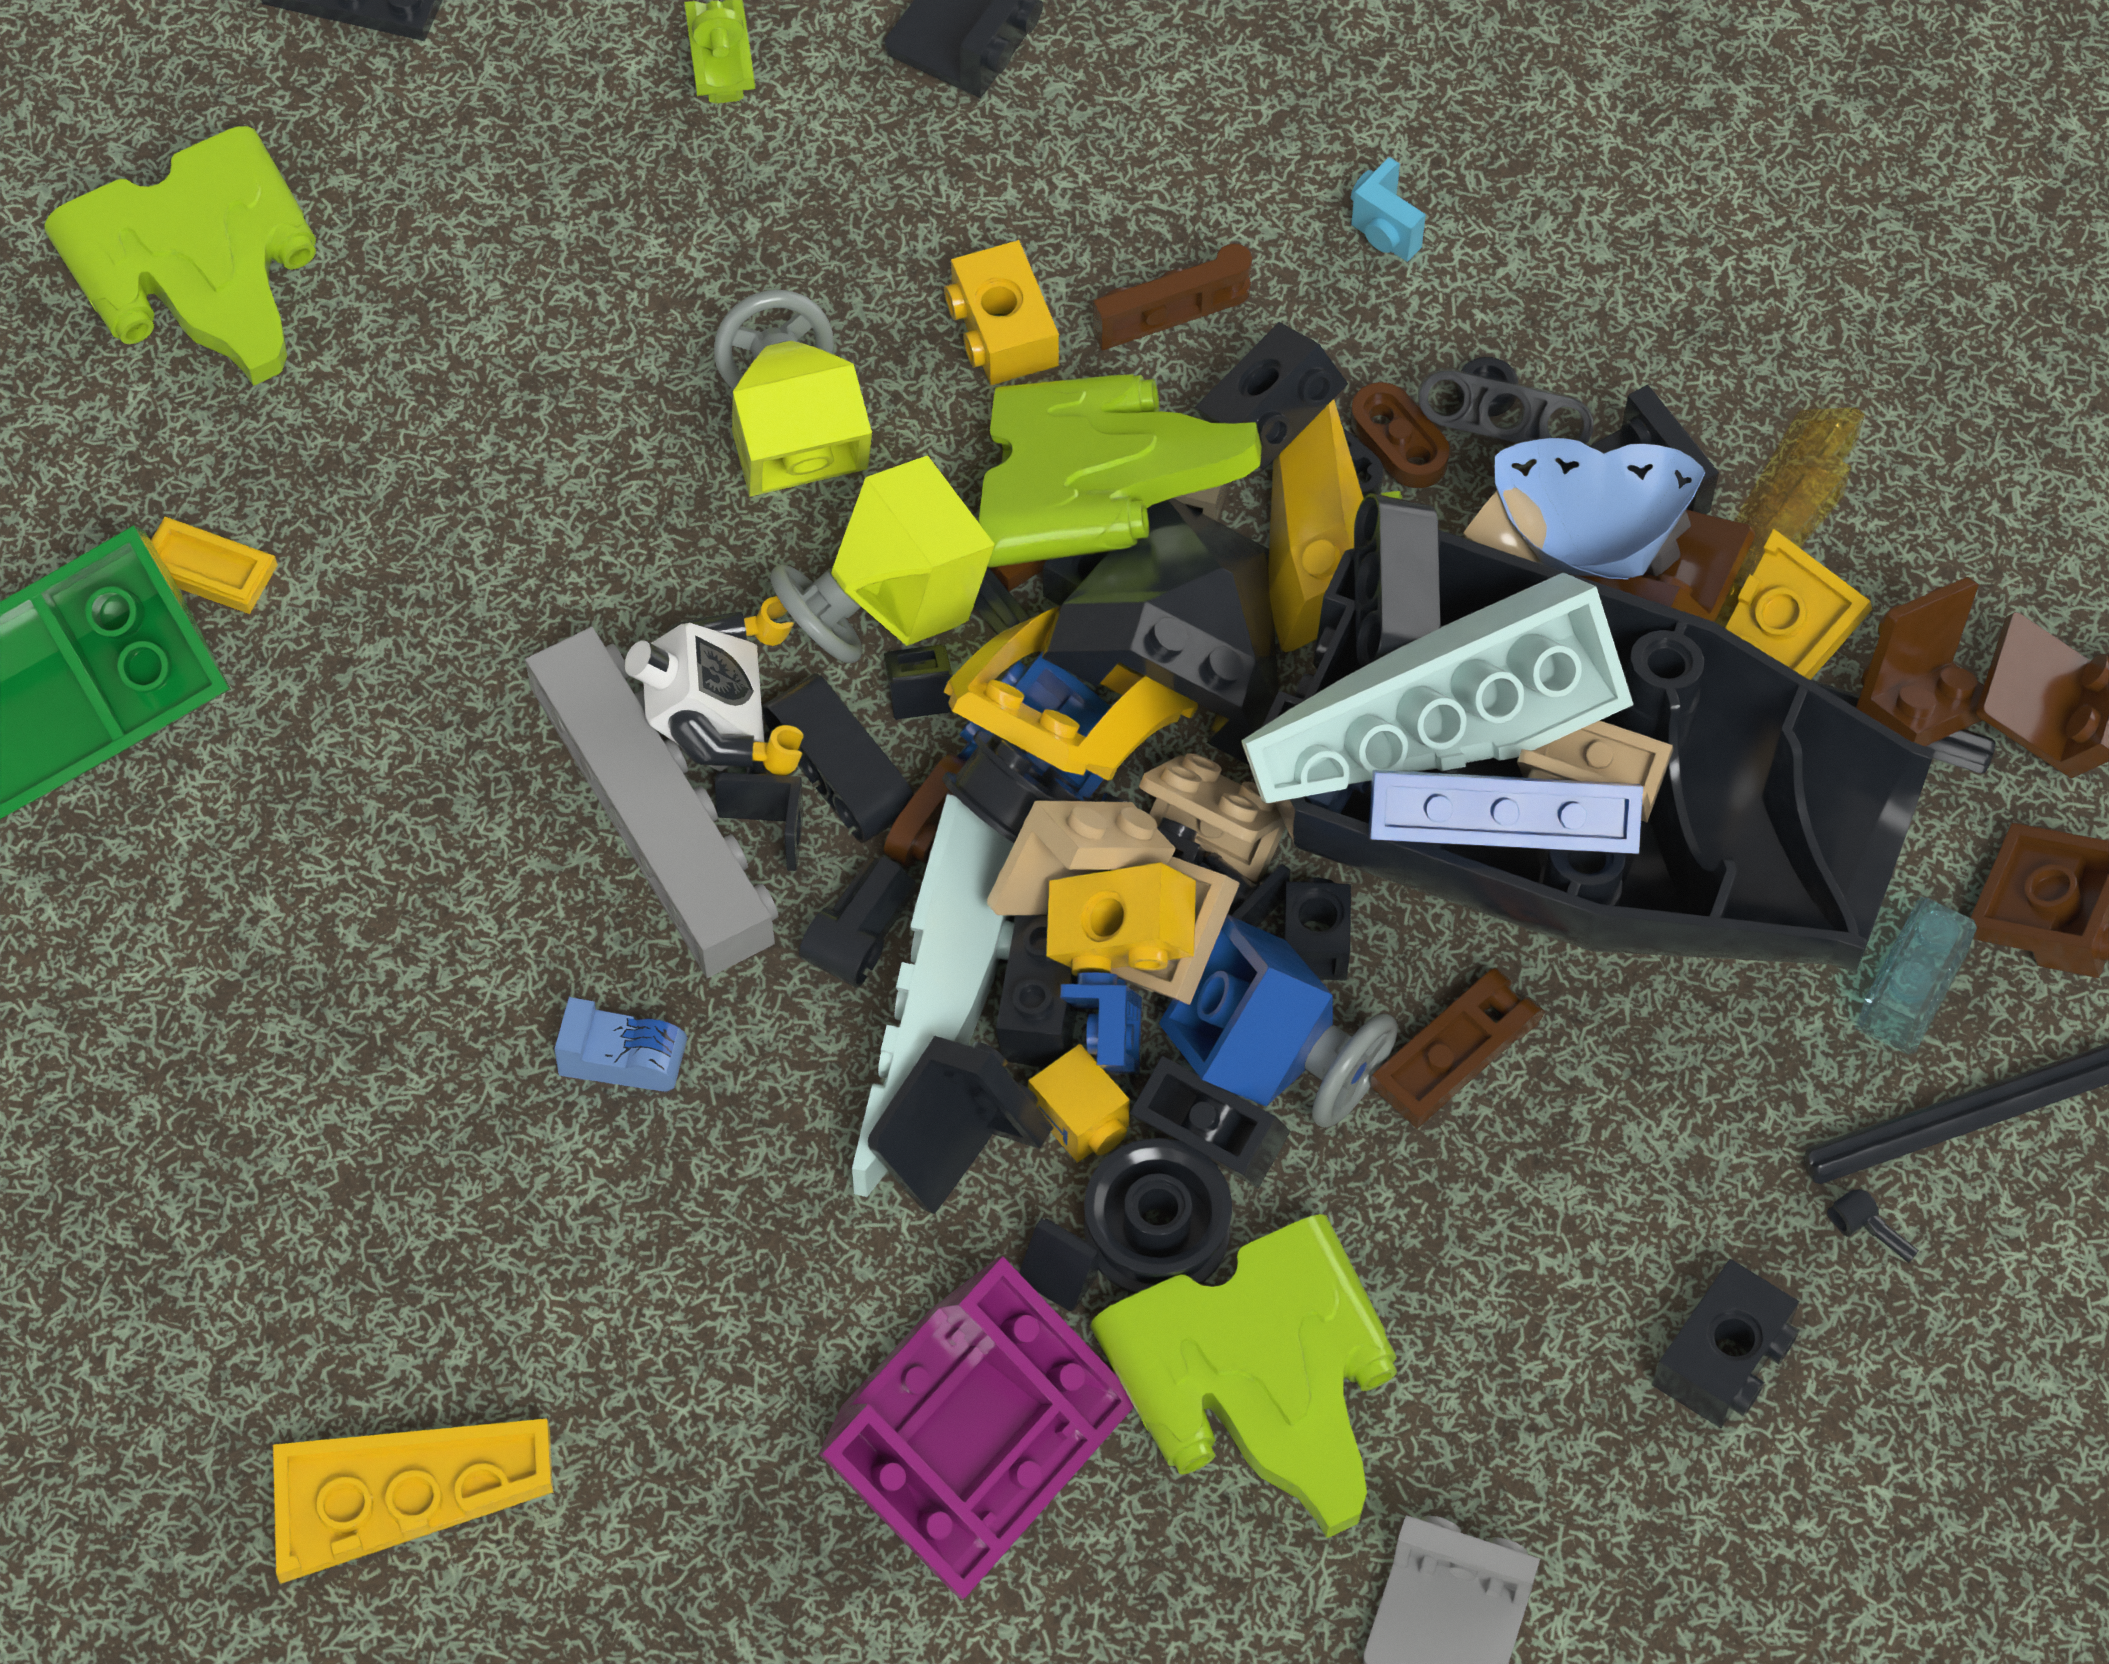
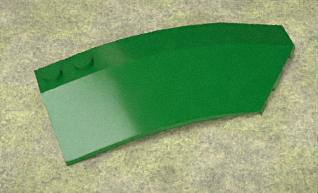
M133 525L0 601V820L101 765L231 690L178 586L143 529Z

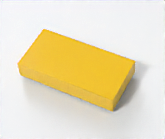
M164 517L151 539L152 544L179 589L248 614L251 613L278 566L274 555L168 517Z

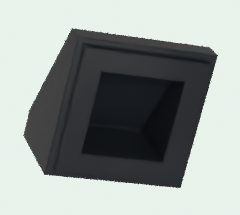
M933 645L884 653L893 714L896 720L953 712L948 703L951 696L944 693L948 681L953 676L945 645Z
M1041 1218L1033 1232L1019 1274L1037 1293L1064 1309L1073 1311L1098 1276L1097 1247L1047 1218L1045 1220Z

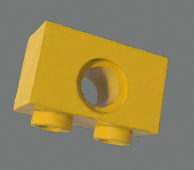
M1019 240L951 259L952 284L944 286L946 303L954 321L963 318L968 332L963 334L967 356L973 368L983 366L990 386L1059 366V333ZM1003 314V315H1005V316H993V315Z
M1161 862L1049 880L1046 956L1072 968V974L1077 977L1078 973L1112 974L1113 968L1126 966L1138 970H1161L1168 966V960L1193 957L1196 880Z

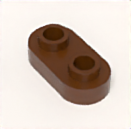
M1376 382L1361 388L1353 398L1350 422L1356 436L1368 449L1378 456L1384 468L1402 485L1411 488H1426L1439 482L1444 477L1448 467L1450 449L1446 437L1400 387L1391 383ZM1381 415L1390 419V422L1387 424H1377L1371 418ZM1413 457H1420L1426 460L1427 464L1416 465L1407 460Z
M952 753L947 754L940 760L894 822L884 845V854L907 868L911 867L917 859L923 863L929 860L947 794L954 795L944 784L942 777L947 771L957 774L966 763L965 760Z

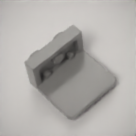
M1406 1515L1397 1541L1393 1566L1364 1651L1363 1664H1509L1534 1584L1540 1558L1527 1555L1528 1552L1523 1546L1508 1539L1494 1537L1484 1541L1463 1534L1456 1524L1440 1517L1423 1516L1420 1520Z

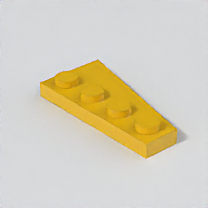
M1773 529L1764 546L1765 553L1753 576L1749 574L1738 595L1739 602L1725 629L1811 680L1873 610L1871 601Z
M537 1419L274 1444L276 1576L280 1584L553 1493L550 1427L548 1420Z

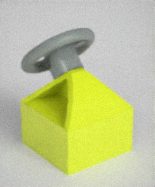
M767 290L755 293L741 300L725 315L715 336L714 357L716 366L722 378L733 389L732 432L749 496L868 469L872 431L854 364L832 354L833 332L830 322L822 309L808 297L793 291ZM785 308L797 312L780 328H768L759 332L741 326L749 317L766 309ZM811 328L815 335V347L798 342V339ZM732 346L751 350L754 361L744 375L734 362Z
M927 455L865 478L833 569L829 568L813 583L797 569L788 565H778L771 571L770 580L774 592L785 609L821 648L842 662L855 663L862 656V645L858 635L846 618H850L861 607L906 646L946 632L969 621L995 544Z

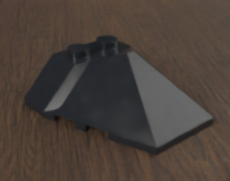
M1174 498L1156 503L1147 509L1149 521L1148 537L1139 538L1137 544L1131 547L1109 551L1058 608L1042 658L1095 686H1098L1119 662L1146 675L1148 678L1216 712L1207 744L1249 765L1241 741L1262 728L1279 692L1274 620L1269 596V549Z

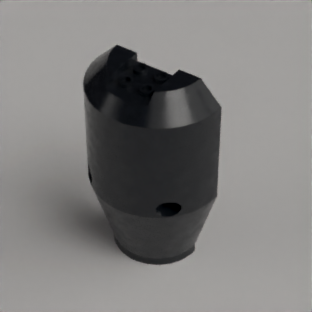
M1438 530L1440 628L1561 573H1566L1597 587L1633 702L1632 706L1599 721L1673 745V752L1648 821L1641 820L1639 853L1370 839L1369 820L1372 784L1364 793L1354 789L1340 814L1313 805L1307 796L1275 802L1295 847L1589 951L1827 964L1856 973L1901 852L1935 749L1909 741L1713 621ZM1354 548L1344 552L1323 596L1313 662L1317 669L1315 676L1304 673L1295 696L1279 691L1263 726L1340 679L1363 668L1359 665L1356 655ZM1519 757L1505 760L1490 758L1465 763L1466 767L1445 771L1437 768L1419 771L1423 773L1523 778L1517 763Z

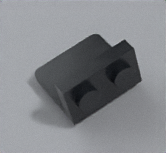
M913 0L886 37L885 51L887 55L978 98H982L998 74L1005 70L1013 53L1026 35L1036 27L1042 14L1043 2L1040 0Z
M934 1036L868 1137L870 1151L920 1208L932 1214L938 1211L993 1134L1040 1149L1053 1129V1126L1036 1107L1038 1103L1036 1095L1011 1077L1005 1069L1007 1060L997 1050L982 1042H974L972 1046Z

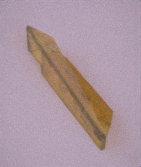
M1851 407L1809 409L1799 411L1734 520L1748 524L1756 532V535L1715 623L1724 628L1726 627L1739 602L1738 595L1749 574L1753 576L1765 553L1764 546L1773 529L1801 548L1843 499L1851 471V466L1843 461L1857 445L1865 417L1864 412Z

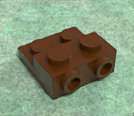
M2011 823L1967 924L1972 939L2033 951L2037 966L2099 978L2106 961L2109 962V841Z

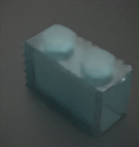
M1919 897L1865 998L1855 1029L1907 1055L1916 1053L1919 1044L1923 1041L1924 1035L1929 1029L1930 1023L1933 1022L1935 1014L1939 1010L1941 1002L1944 1001L1951 983L1960 970L1962 962L1965 961L1977 929L1974 920L1927 897Z

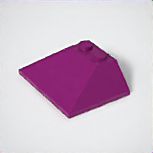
M1001 1256L993 1260L923 1316L841 1406L818 1454L957 1597L965 1599L1134 1406L1119 1378L1015 1268Z

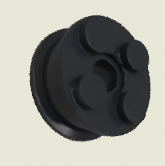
M977 731L973 736L978 747L957 774L947 771L942 777L947 788L967 808L1012 843H1015L1035 801L1085 802L1078 794L1081 787L1064 772L1053 765H1050L1044 772L1026 756L1028 754L1027 751L996 734L992 736L983 731Z
M1154 1138L1129 1143L1107 1156L1090 1178L1084 1201V1238L1086 1242L1097 1247L1098 1270L1111 1283L1127 1292L1137 1294L1177 1275H1186L1193 1281L1203 1284L1218 1269L1229 1245L1232 1198L1228 1183L1221 1170L1208 1156L1180 1141ZM1162 1209L1169 1212L1174 1219L1168 1224L1157 1226L1147 1223L1141 1216L1149 1210Z

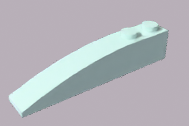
M1561 573L1451 622L1392 651L1291 708L1241 742L1261 800L1265 803H1272L1346 789L1348 784L1372 780L1373 770L1419 772L1437 768L1445 771L1466 767L1465 763L1490 758H1496L1497 760L1519 757L1521 749L1529 751L1538 749L1633 705L1597 587L1566 573Z
M947 794L911 923V930L915 931L911 949V962L915 963V965L902 962L896 985L898 994L895 1005V1019L901 1020L900 1027L886 1026L878 1073L879 1077L885 1078L884 1085L875 1083L872 1085L852 1166L854 1194L868 1197L888 1171L868 1147L870 1132L934 1036L968 1045L994 982L999 960H1008L1015 922H1010L1012 915H996L988 906L987 899L1014 843L990 827L954 795Z

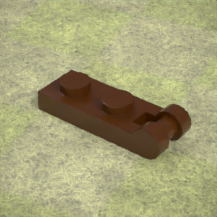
M1227 244L1218 251L1217 257L1214 260L1187 269H1173L1164 273L1158 279L1131 288H1116L1108 292L1104 297L1093 300V334L1101 350L1103 351L1245 302L1250 295L1251 288L1249 277L1252 270L1251 252L1241 244Z
M1493 968L1373 1073L1370 1087L1418 1129L1517 1039H1522L1538 1025L1545 1011L1530 997L1524 1000L1510 988L1512 981L1498 968ZM1493 1007L1503 1018L1495 1023L1483 1011Z

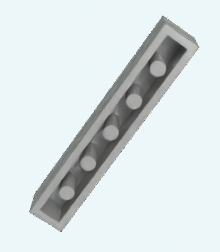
M590 627L526 658L525 662L532 692L705 977L709 978L774 945L772 921L777 919L779 915L770 893L762 883L754 887L744 872V870L748 869V863L739 843L732 834L724 838L714 824V821L718 820V816L708 793L702 786L693 789L686 779L684 773L688 772V767L677 743L671 739L663 741L657 730L648 723L645 717L644 691L641 690L634 694L625 679L629 675L625 671V661L618 648L613 643L605 647L594 628Z

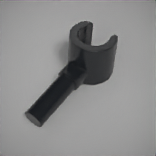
M1855 1189L1849 1191L1836 1200L1833 1206L1827 1210V1217L1846 1237L1865 1227L1873 1237H1877L1908 1263L1919 1251L1889 1227L1885 1220L1878 1216V1206L1871 1194L1865 1190Z

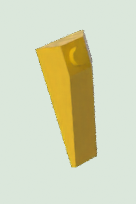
M1334 399L1273 460L1268 560L1269 596L1275 629L1281 650L1284 652L1294 651L1317 639L1323 596L1344 552L1354 548L1355 518L1358 508L1364 499Z

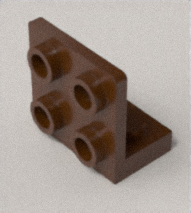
M1685 510L1691 527L1676 539L1681 553L1680 558L1662 574L1653 576L1645 572L1643 575L1630 577L1629 579L1595 576L1579 577L1715 622L1755 538L1756 532L1748 524Z
M1965 577L1947 586L1937 587L1930 593L1903 605H1896L1884 615L1878 626V635L1880 637L1872 661L1862 675L1861 684L1863 688L1856 707L1858 710L1909 741L1923 746H1928L1982 721L1977 716L1976 709L1984 685L1971 672L1953 663L1979 587L1977 582L1970 577Z
M2014 612L2006 616L1976 714L1979 718L2071 779L2109 762V652L2099 654L2090 661L2019 612Z

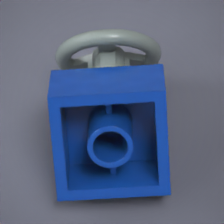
M1227 915L1190 1005L1173 999L1159 1022V1025L1202 1080L1265 1107L1305 1070L1323 1080L1312 1107L1313 1120L1321 1127H1331L1339 1123L1364 1097L1370 1088L1372 1074L1386 1063L1392 1051L1398 1028L1396 1020L1389 1014L1374 1016L1352 1037L1333 1025V994L1290 944L1284 939L1230 915Z

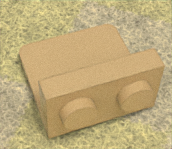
M1597 721L1533 751L1521 749L1517 763L1523 778L1640 784L1643 786L1641 820L1647 822L1672 755L1673 745L1602 721Z
M1186 754L1185 757L1179 755L1144 773L1139 787L1146 793L1156 797L1149 815L1155 819L1157 827H1159L1163 817L1183 824L1198 832L1194 842L1200 844L1207 851L1204 857L1207 858L1213 852H1217L1224 861L1249 880L1256 883L1263 878L1286 826L1275 802L1265 803L1261 800L1256 783L1243 782L1240 785L1220 775L1222 769L1217 763L1197 754Z
M1035 801L1003 868L998 874L997 880L987 899V904L996 915H1048L1049 880L1160 862L1168 865L1176 848L1157 829L1155 819L1148 813L1138 809L1132 802Z

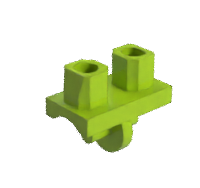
M743 0L711 1L708 4L697 1L684 2L697 96L708 95L709 102L714 104L740 101L744 97L743 90L755 89Z

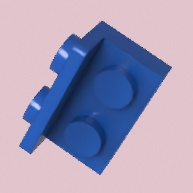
M1078 973L1077 984H1061L1060 998L1075 1008L1099 1009V1014H1089L1086 1037L1088 1054H1096L1097 1065L1112 1074L1139 1075L1142 997L1126 986L1125 980L1117 979V974Z

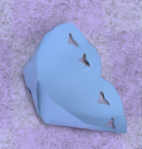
M1546 438L1518 443L1495 455V485L1509 520L1543 565L1578 576L1629 579L1630 577L1643 575L1690 504L1705 474L1703 467L1689 455L1677 449L1651 444H1629L1603 454L1577 440ZM1560 458L1565 463L1577 461L1579 466L1564 474L1561 466L1555 459ZM1531 459L1537 460V463L1529 470L1527 476H1524L1522 472L1511 466L1512 463L1524 465ZM1648 464L1653 465V468L1646 473L1643 480L1637 474L1627 469L1629 465H1635L1639 468H1643ZM1678 470L1683 478H1692V482L1686 483L1679 489L1675 471ZM1518 488L1540 508L1547 526L1546 538L1542 549L1535 546L1518 529L1504 499V490Z

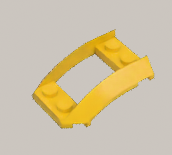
M1060 606L1045 611L995 636L981 647L948 681L944 693L951 696L948 703L953 712L1062 771L1084 775L1087 769L1107 781L1113 779L1117 768L1149 736L1169 724L1178 722L1181 714L1187 718H1192L1198 708L1197 702L1120 662L1100 684L1123 696L1111 707L1086 737L1078 733L1080 725L1072 718L1049 709H1045L1042 714L1022 703L1025 697L1022 692L995 679L1021 658L1037 651H1044L1056 612Z

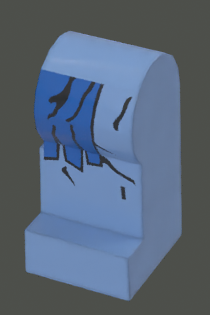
M569 997L555 1045L559 1076L664 1092L670 1091L676 1084L688 1037L683 1030L671 1023L655 1019L635 1020L631 1016L596 1010L595 1002Z

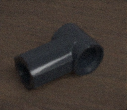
M883 856L881 858L869 857L834 908H823L812 920L800 945V958L855 988L860 987L868 977L863 972L866 968L874 969L882 954L885 936L916 893V881L908 876L902 866Z

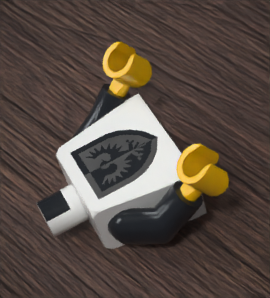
M777 596L765 600L757 616L744 618L742 612H734L678 622L669 627L666 634L654 642L649 643L641 640L635 643L627 653L624 666L626 673L644 683L645 717L651 727L677 743L697 764L709 765L718 771H722L728 766L753 767V761H763L768 771L780 776L789 775L798 766L802 752L797 750L803 739V733L798 728L790 725L776 727L772 731L768 743L764 742L757 645L747 641V636L755 635L760 642L775 646L781 644L788 637L794 622L780 624L771 620L780 618L787 612Z

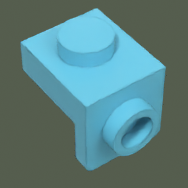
M1388 157L1375 172L1367 170L1363 173L1353 187L1351 200L1354 202L1351 225L1363 232L1371 245L1384 253L1393 252L1408 262L1422 248L1426 214L1396 195L1400 163Z

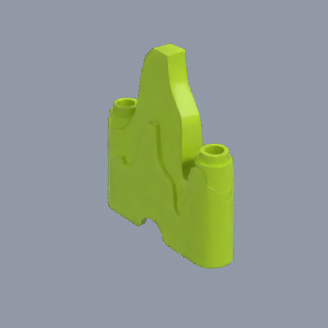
M237 126L177 152L171 158L169 175L157 185L149 187L138 186L129 180L118 179L64 203L48 216L45 222V233L113 337L121 339L125 344H135L146 339L154 329V311L147 299V295L155 294L166 305L183 331L192 340L229 357L245 373L253 386L282 372L287 359V350L281 318L269 286L270 265L274 260L283 264L287 269H298L305 266L316 254L314 247L316 238L305 221L300 206L255 129L248 126Z
M1110 375L996 387L990 434L994 442L1002 444L1003 457L1002 464L991 468L984 475L979 513V524L995 544L988 567L1119 550L1136 545L1139 538H1147L1149 535L1148 507L1181 495L1218 487L1241 479L1260 466L1262 446L1256 423H1210L1182 413L1159 412V396L1156 382L1154 379L1144 380L1142 375Z
M1327 1215L1309 1216L1242 1246L1237 1255V1271L1232 1279L1223 1285L1215 1287L1202 1286L1186 1275H1177L1109 1306L1092 1320L1090 1324L1092 1332L1168 1466H1176L1179 1474L1184 1475L1199 1470L1215 1458L1212 1446L1216 1440L1204 1409H1211L1228 1430L1249 1466L1260 1478L1297 1498L1314 1517L1326 1538H1330L1359 1523L1367 1488L1362 1458L1349 1422L1343 1395L1344 1379L1350 1382H1357L1362 1391L1375 1389L1396 1375L1397 1370L1393 1363L1397 1357L1386 1337L1385 1329Z

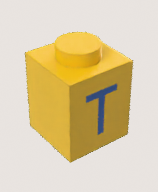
M1078 1044L1028 1080V1089L1038 1098L1036 1107L1053 1126L1051 1133L1077 1163L1093 1151L1098 1156L1108 1153L1125 1137L1127 1127L1129 1126L1130 1099L1109 1075L1097 1065L1094 1058L1088 1054L1081 1044Z

